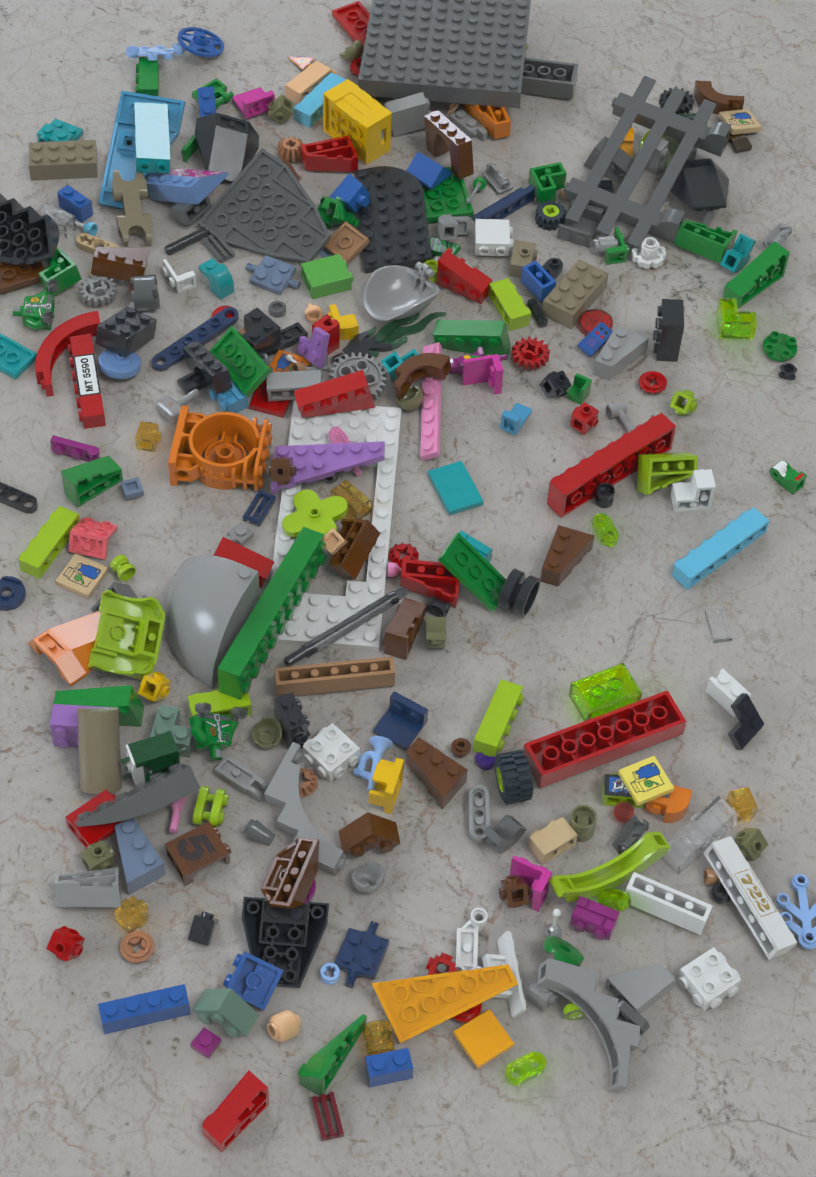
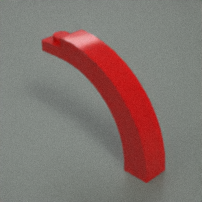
M98 311L84 313L65 321L56 327L41 344L36 356L35 373L37 384H41L42 390H46L47 397L54 396L52 370L59 356L68 348L67 344H71L70 337L91 334L92 337L96 336L97 326L100 324Z

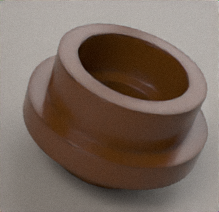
M457 738L451 744V751L456 757L463 758L470 753L471 744L467 739Z

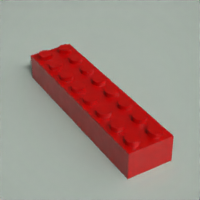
M661 412L656 416H652L642 425L639 424L629 433H624L619 439L610 442L603 449L595 451L590 457L582 459L577 465L569 467L559 476H554L549 482L547 505L560 518L593 499L596 496L599 484L605 482L615 485L638 470L639 455L661 454L671 450L676 425Z
M667 690L524 744L523 752L529 761L531 773L538 786L543 788L682 735L687 721Z

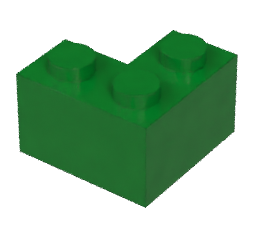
M561 162L530 168L528 183L535 187V198L538 204H542L543 201L547 202V200H550V202L555 201L556 190L565 187L567 173Z
M60 247L56 250L55 258L47 260L49 267L38 273L44 288L47 287V282L50 279H55L58 282L59 290L56 293L52 291L53 296L82 280L76 264Z

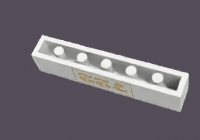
M731 836L712 842L703 854L767 958L770 960L788 953L798 942L739 850L738 845Z

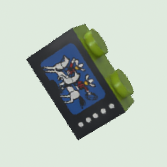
M604 774L602 805L643 808L644 804L636 805L618 774Z

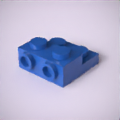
M243 951L242 955L237 954L232 964L235 966L232 975L227 974L223 986L226 987L225 989H232L244 1001L265 1011L284 970Z

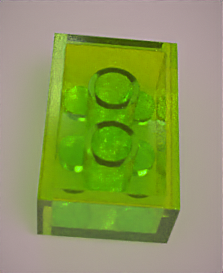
M620 663L571 682L569 697L582 719L586 721L640 701L642 692L625 664Z

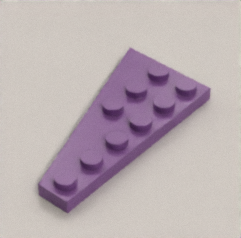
M385 441L275 446L274 457H293V465H296V476H294L293 480L289 481V484L278 485L277 481L272 482L271 492L272 494L278 493L279 489L286 487L291 489L299 483L305 482L308 484L334 476V473L344 470V472L351 471V468L359 465L364 467L384 461Z

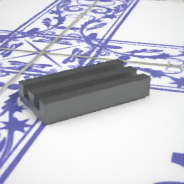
M209 235L208 239L202 238L203 244L219 263L235 257L234 251L222 238Z

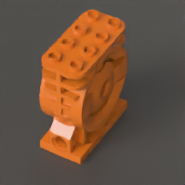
M181 405L168 460L170 485L178 486L179 481L193 482L198 479L204 485L214 489L230 490L243 486V490H248L249 484H253L254 491H259V488H263L264 477L262 475L266 473L267 468L265 460L269 459L270 449H268V445L272 444V423H269V419L265 418L263 425H259L257 417H254L253 421L243 415L232 412H218L205 416L202 413L189 412V406Z

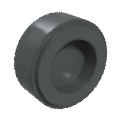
M281 301L270 303L269 314L275 318L283 317L286 314L285 303Z

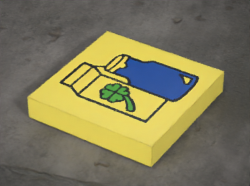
M655 756L618 771V775L637 806L674 791V786Z

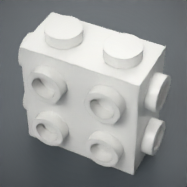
M475 219V255L509 256V250L513 249V239H510L513 235V227H510L509 220Z
M333 723L328 727L322 728L317 736L313 739H308L303 745V760L308 765H312L319 776L326 778L329 782H332L335 778H340L345 770L350 766H355L360 759V748Z
M714 947L681 968L678 975L681 987L688 990L692 995L694 1003L697 1006H701L704 1011L710 1007L712 1009L718 1007L722 1003V999L727 996L729 998L733 997L739 991L738 988L741 982L739 973L729 966L725 956Z

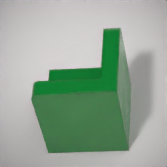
M576 373L573 385L566 394V398L582 405L590 394L592 379Z

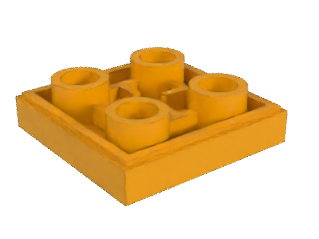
M490 1009L453 1031V1035L477 1069L510 1050L515 1045Z

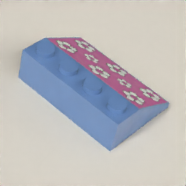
M183 168L170 170V174L154 173L146 180L147 190L151 200L198 205L228 176V173Z

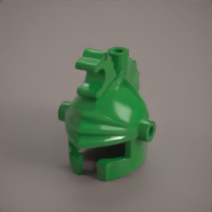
M322 196L317 210L326 228L331 229L332 226L345 221L352 224L355 228L358 227L360 220L355 218L354 214L345 210L342 198L336 196L335 199Z

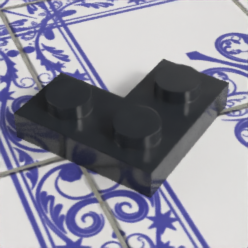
M741 693L731 705L739 722L728 733V736L736 750H743L764 726L762 718L746 693Z

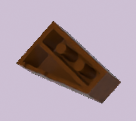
M342 518L341 524L343 526L341 532L338 533L347 543L331 556L329 566L342 579L355 580L381 533L368 520Z
M558 525L542 566L540 581L558 587L572 572V569L582 561L587 552L592 550L595 535Z
M420 737L407 749L406 764L419 781L424 783L430 795L434 796L443 810L467 782L468 769Z

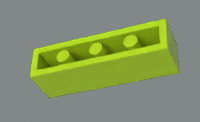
M59 505L50 514L46 524L41 526L37 536L31 539L27 549L20 554L18 561L21 571L41 579L68 543L70 531L80 521L79 514Z
M500 679L474 738L473 751L481 752L489 757H496L498 751L502 752L505 745L504 737L509 736L512 728L510 723L511 721L515 722L518 715V710L516 709L518 706H522L525 695L522 694L523 686Z

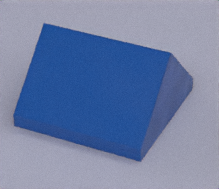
M418 151L406 170L430 190L452 175L451 171Z

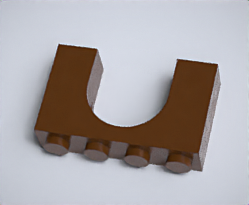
M433 111L425 115L427 150L434 157L449 152L451 172L458 179L473 175L472 140L440 111Z

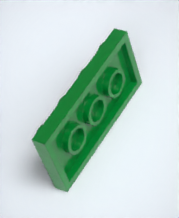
M233 326L227 330L209 351L229 369L230 378L247 397L272 372L271 368Z
M456 533L437 560L492 612L498 607V599L506 579L463 536Z

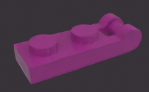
M55 435L50 440L52 452L58 455H65L87 462L100 458L98 447Z

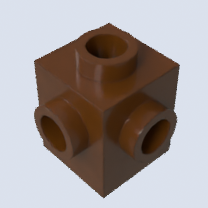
M274 457L271 459V466H269L268 471L269 477H272V482L277 481L278 485H285L294 479V476H296V465H293V457Z
M511 875L505 880H501L499 896L509 908L529 904L528 895H530V887L528 882L526 883L521 876Z

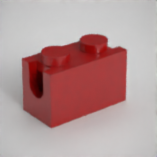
M327 314L312 324V333L313 328L319 327L330 334L327 348L328 355L340 348V324L335 318L331 319V316Z

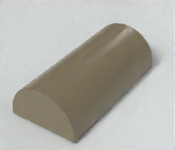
M119 707L77 708L80 790L91 794H100L106 789L109 793L120 790L122 788Z

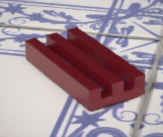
M329 1092L328 1095L321 1094L320 1097L312 1096L321 1140L326 1141L343 1137L344 1132L334 1092ZM328 1100H330L338 1130V1132L334 1133L327 1105ZM322 1102L330 1133L327 1135L325 1134L318 1103Z

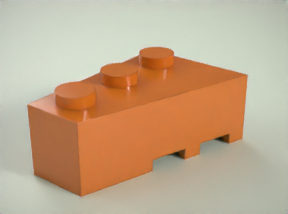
M465 104L464 110L480 122L494 139L510 136L511 121L504 107Z

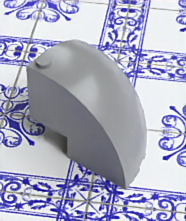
M198 555L183 561L170 583L164 606V630L173 655L181 662L183 668L189 670L194 678L211 688L218 681L217 668L260 599L258 571L226 558Z

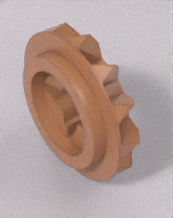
M306 767L301 768L302 776H304L306 782L301 784L300 797L312 794L318 786L317 776L313 770L310 771Z
M134 931L127 934L120 944L123 959L125 958L130 963L136 962L138 964L145 960L148 961L149 957L153 955L155 948L153 938L143 931ZM141 942V949L143 950H138L134 954L133 946L137 947Z

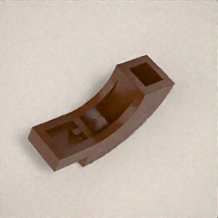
M695 80L693 94L696 102L700 106L704 99L716 103L713 114L719 115V112L743 109L744 96L724 95L714 90L711 81Z

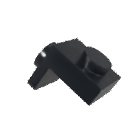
M204 911L201 914L194 915L188 940L209 946L215 925L218 924L219 920L213 918L214 914Z

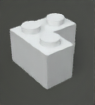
M712 469L694 470L691 482L672 484L670 496L674 512L711 510L716 489Z

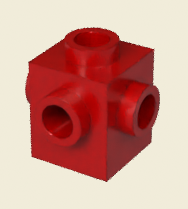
M584 402L580 407L577 406L571 414L570 426L585 435L598 424L599 410Z
M63 926L53 931L46 949L55 954L59 960L67 962L81 955L85 938L79 935V932L75 929Z
M441 952V955L435 954L434 958L430 957L425 968L429 970L428 975L458 971V968L455 967L456 962L452 961L453 956ZM444 964L446 966L445 971H438V965Z

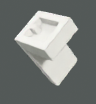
M166 259L162 260V274L168 278L171 288H175L178 294L197 287L196 274L193 270L177 276Z

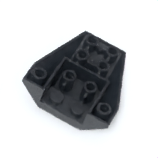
M220 113L196 119L195 137L204 169L207 171L227 172L228 176L223 181L232 183L254 158L259 147L258 133L249 121Z
M711 158L687 160L670 192L692 210H719L720 208H726L729 178Z
M244 897L242 922L249 953L284 970L276 987H301L326 930L329 903L308 902V904L287 909L272 907L265 898Z

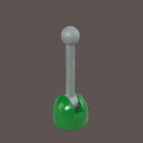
M477 177L473 181L474 191L466 199L468 204L473 202V197L477 191H483L487 186V181L483 177Z

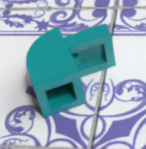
M740 233L733 249H727L720 265L733 273L739 272L750 260V253L756 240Z
M211 258L199 265V271L210 280V290L220 300L234 293L233 278L223 263L219 264Z
M413 349L399 357L397 352L394 351L380 361L395 381L397 379L395 371L400 364L419 354Z

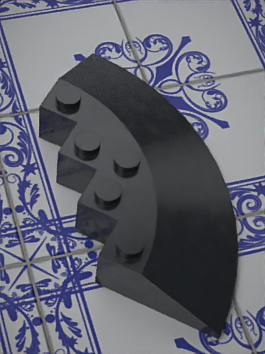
M0 193V262L22 265L55 258L59 242L58 224L48 214L40 216L31 206L23 208L15 198L7 200Z

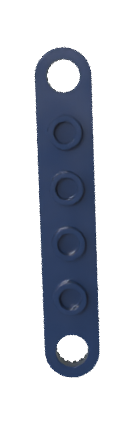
M233 307L223 309L152 358L154 370L160 372L168 370L169 367L185 358L182 347L197 341L205 345L227 330L231 325L237 323L239 319L237 309ZM228 313L234 315V317L227 318L225 316L228 315ZM158 360H159V361H160V360H161V361H162V360H163V361L165 360V363H164V364H162V365L157 364Z

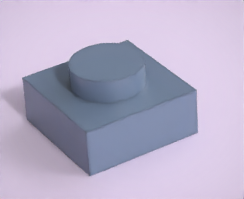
M139 477L121 481V487L126 500L144 496Z

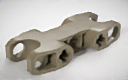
M116 169L113 170L112 197L113 201H122L124 215H116L117 231L123 247H128L129 236L134 233L142 235L145 244L151 245L152 216L151 213L143 214L141 200L148 199L146 179L142 172H136L134 180L125 181L120 177L119 170Z

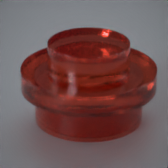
M620 802L614 808V816L620 822H628L634 815V808L628 802Z

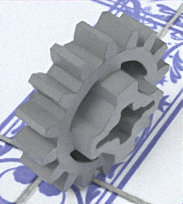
M93 274L92 278L86 277V282L81 281V286H79L80 298L83 299L84 303L88 302V306L95 304V307H97L98 304H101L103 307L104 303L111 304L110 299L115 300V295H117L116 283H114L113 278L108 280V277L100 275L95 277Z

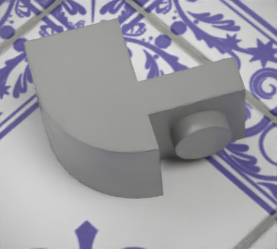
M451 214L440 216L438 218L437 237L440 240H457V235H469V216L452 217Z

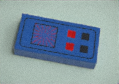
M601 321L577 347L591 358L607 342L613 331Z

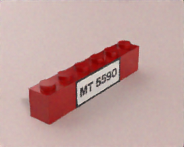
M91 334L71 336V344L67 345L69 355L73 354V357L69 358L71 368H75L72 371L73 381H77V384H74L75 395L79 394V397L76 398L77 408H81V411H78L79 422H83L84 429L106 426Z

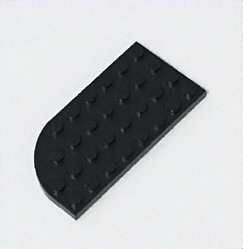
M377 166L355 170V178L370 193L369 205L366 207L361 206L358 210L360 233L370 240V243L362 250L365 273L374 272L384 266L416 265L417 262L423 264L428 260H432L424 191L418 179L403 169L391 166Z

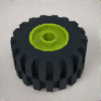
M522 750L497 754L494 762L495 777L499 794L504 803L508 805L531 800L533 796V778L525 753Z

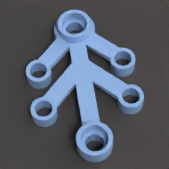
M179 43L173 44V48L164 49L162 45H157L150 49L147 46L140 48L129 46L126 47L125 55H128L129 58H138V55L148 56V60H158V55H163L164 59H173V52H175V55H184L186 50Z
M797 874L792 879L791 887L798 894L800 909L789 901L790 898L785 893L778 894L776 904L788 911L780 915L788 918L789 921L784 922L789 930L798 936L800 946L805 950H812L816 948V926L813 929L811 926V921L816 916V903L809 910L806 893L809 880L805 875ZM783 898L786 902H781L779 899ZM792 915L802 922V928L792 921ZM806 937H810L813 940H807Z

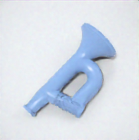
M373 736L369 739V743L373 746L374 751L364 752L360 756L357 768L353 772L354 776L369 780L367 791H375L376 782L372 781L376 765L382 759L383 753L393 747V742L382 736ZM368 759H373L371 772L365 771Z

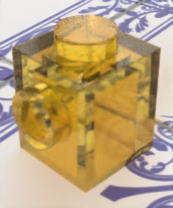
M140 421L135 437L137 450L155 452L157 442L160 443L162 437L158 424Z
M749 787L730 791L727 799V809L729 814L733 815L735 822H746L753 819L758 807Z

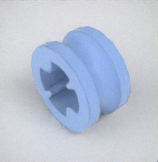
M326 963L322 966L320 971L322 982L327 985H333L338 982L340 970L336 964ZM331 970V973L334 971V976H326V971Z

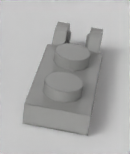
M228 755L214 769L215 774L244 793H248L257 801H261L263 795L253 786L256 784L263 791H266L269 786L267 782L259 778V775Z

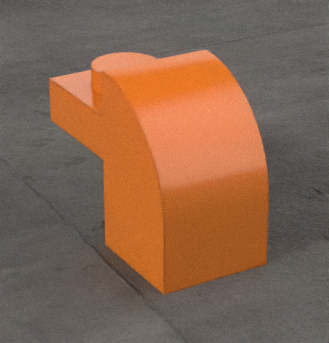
M673 785L674 791L670 793L669 798L661 796L646 803L645 810L650 811L652 814L665 815L664 823L677 822L687 812L692 790Z

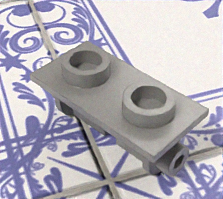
M489 162L486 165L487 170L482 172V175L499 194L513 189L509 179L504 177L497 169L495 163Z
M778 223L764 239V246L767 248L774 241L781 245L788 235L792 233V227L790 225L782 226L781 223Z

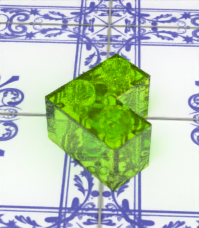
M719 298L716 310L719 338L754 339L757 328L756 312L738 311L735 298Z

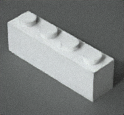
M635 872L626 887L622 901L699 935L702 934L713 907L708 903Z

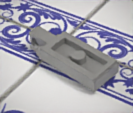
M462 108L449 115V120L470 137L476 136L482 142L487 139L488 131Z

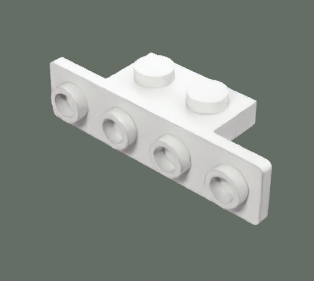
M506 931L497 939L499 955L485 954L482 957L484 968L509 964L518 985L494 998L508 999L511 1018H517L526 1010V1001L523 995L514 941L511 932Z

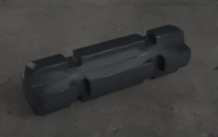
M534 298L529 299L527 306L535 320L538 321L539 327H546L548 320L540 306L537 305V301Z

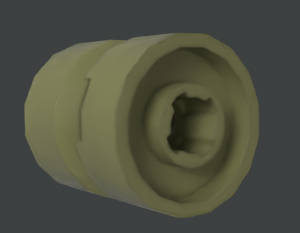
M578 805L571 811L569 825L578 834V842L589 841L595 832L597 813L588 805Z

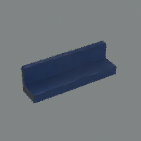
M529 185L524 189L522 187L518 188L476 213L472 220L475 222V219L502 220L534 201L535 187Z

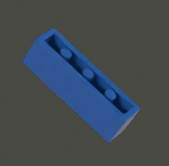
M185 984L98 1004L104 1035L191 1015Z

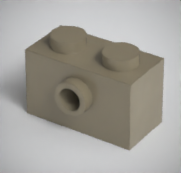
M515 240L509 276L521 278L522 267L532 263L533 260H537L538 250H535L536 243Z

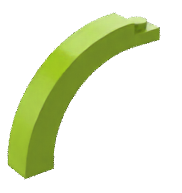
M647 832L638 842L614 859L585 872L572 875H555L549 882L555 894L559 898H565L567 902L578 901L580 896L591 898L631 879L634 872L640 874L665 855L671 847L661 832Z

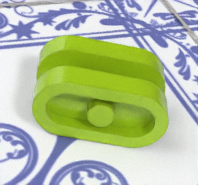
M200 787L193 814V824L202 825L204 820H209L212 827L218 828L219 824L223 825L225 817L223 808L224 806L227 807L229 801V794H226V790L217 788L216 793L211 794L210 787ZM208 802H213L211 812L206 811Z

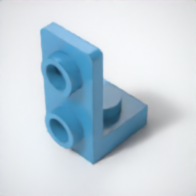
M516 403L510 412L504 410L501 415L500 429L517 435L532 413V409Z

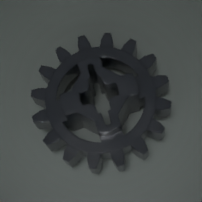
M669 88V91L664 90L660 94V108L664 107L673 90L672 88ZM686 91L675 114L684 116V113L689 114L690 110L693 109L694 99H692L693 95H689V91Z

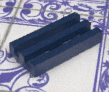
M259 490L243 515V521L247 522L248 520L250 524L256 523V526L260 527L276 502V496ZM262 496H263L264 499L262 500V502H261V503L259 504V506L257 507V510L255 511L254 515H253V516H250V515L252 514L253 510L255 509V507L257 506L258 502L260 501V499H261Z

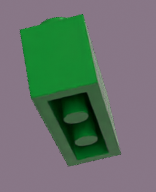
M139 57V64H136V73H139L136 74V84H138L135 85L136 93L159 97L158 60H148V57Z

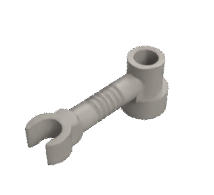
M624 402L606 405L605 410L608 418L619 417L626 427L627 433L635 429V426L632 425L625 414L627 406Z

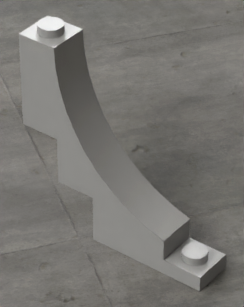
M292 742L264 793L267 802L283 809L277 819L278 828L296 836L292 844L298 837L319 839L318 868L336 876L338 870L342 871L346 863L344 851L325 840L311 825L304 812L300 797L302 772L301 767L298 766L303 754L300 745Z

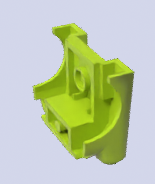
M108 589L102 592L99 611L101 612L94 648L90 652L88 668L140 680L143 679L144 675L154 673L153 666L156 665L165 622V611L162 610V606L158 603L159 600L153 597L141 599L125 597Z

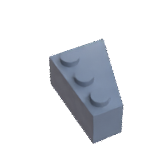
M134 818L115 825L127 890L130 895L165 876V867L158 853Z

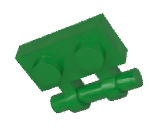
M217 78L202 86L214 87L215 98L220 97L215 100L216 109L219 108V105L230 102V99L234 96L232 91L226 93L227 86ZM197 89L192 92V98L199 103Z

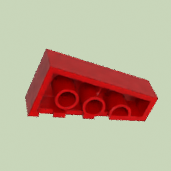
M363 370L294 391L297 407L302 418L375 408L372 392Z

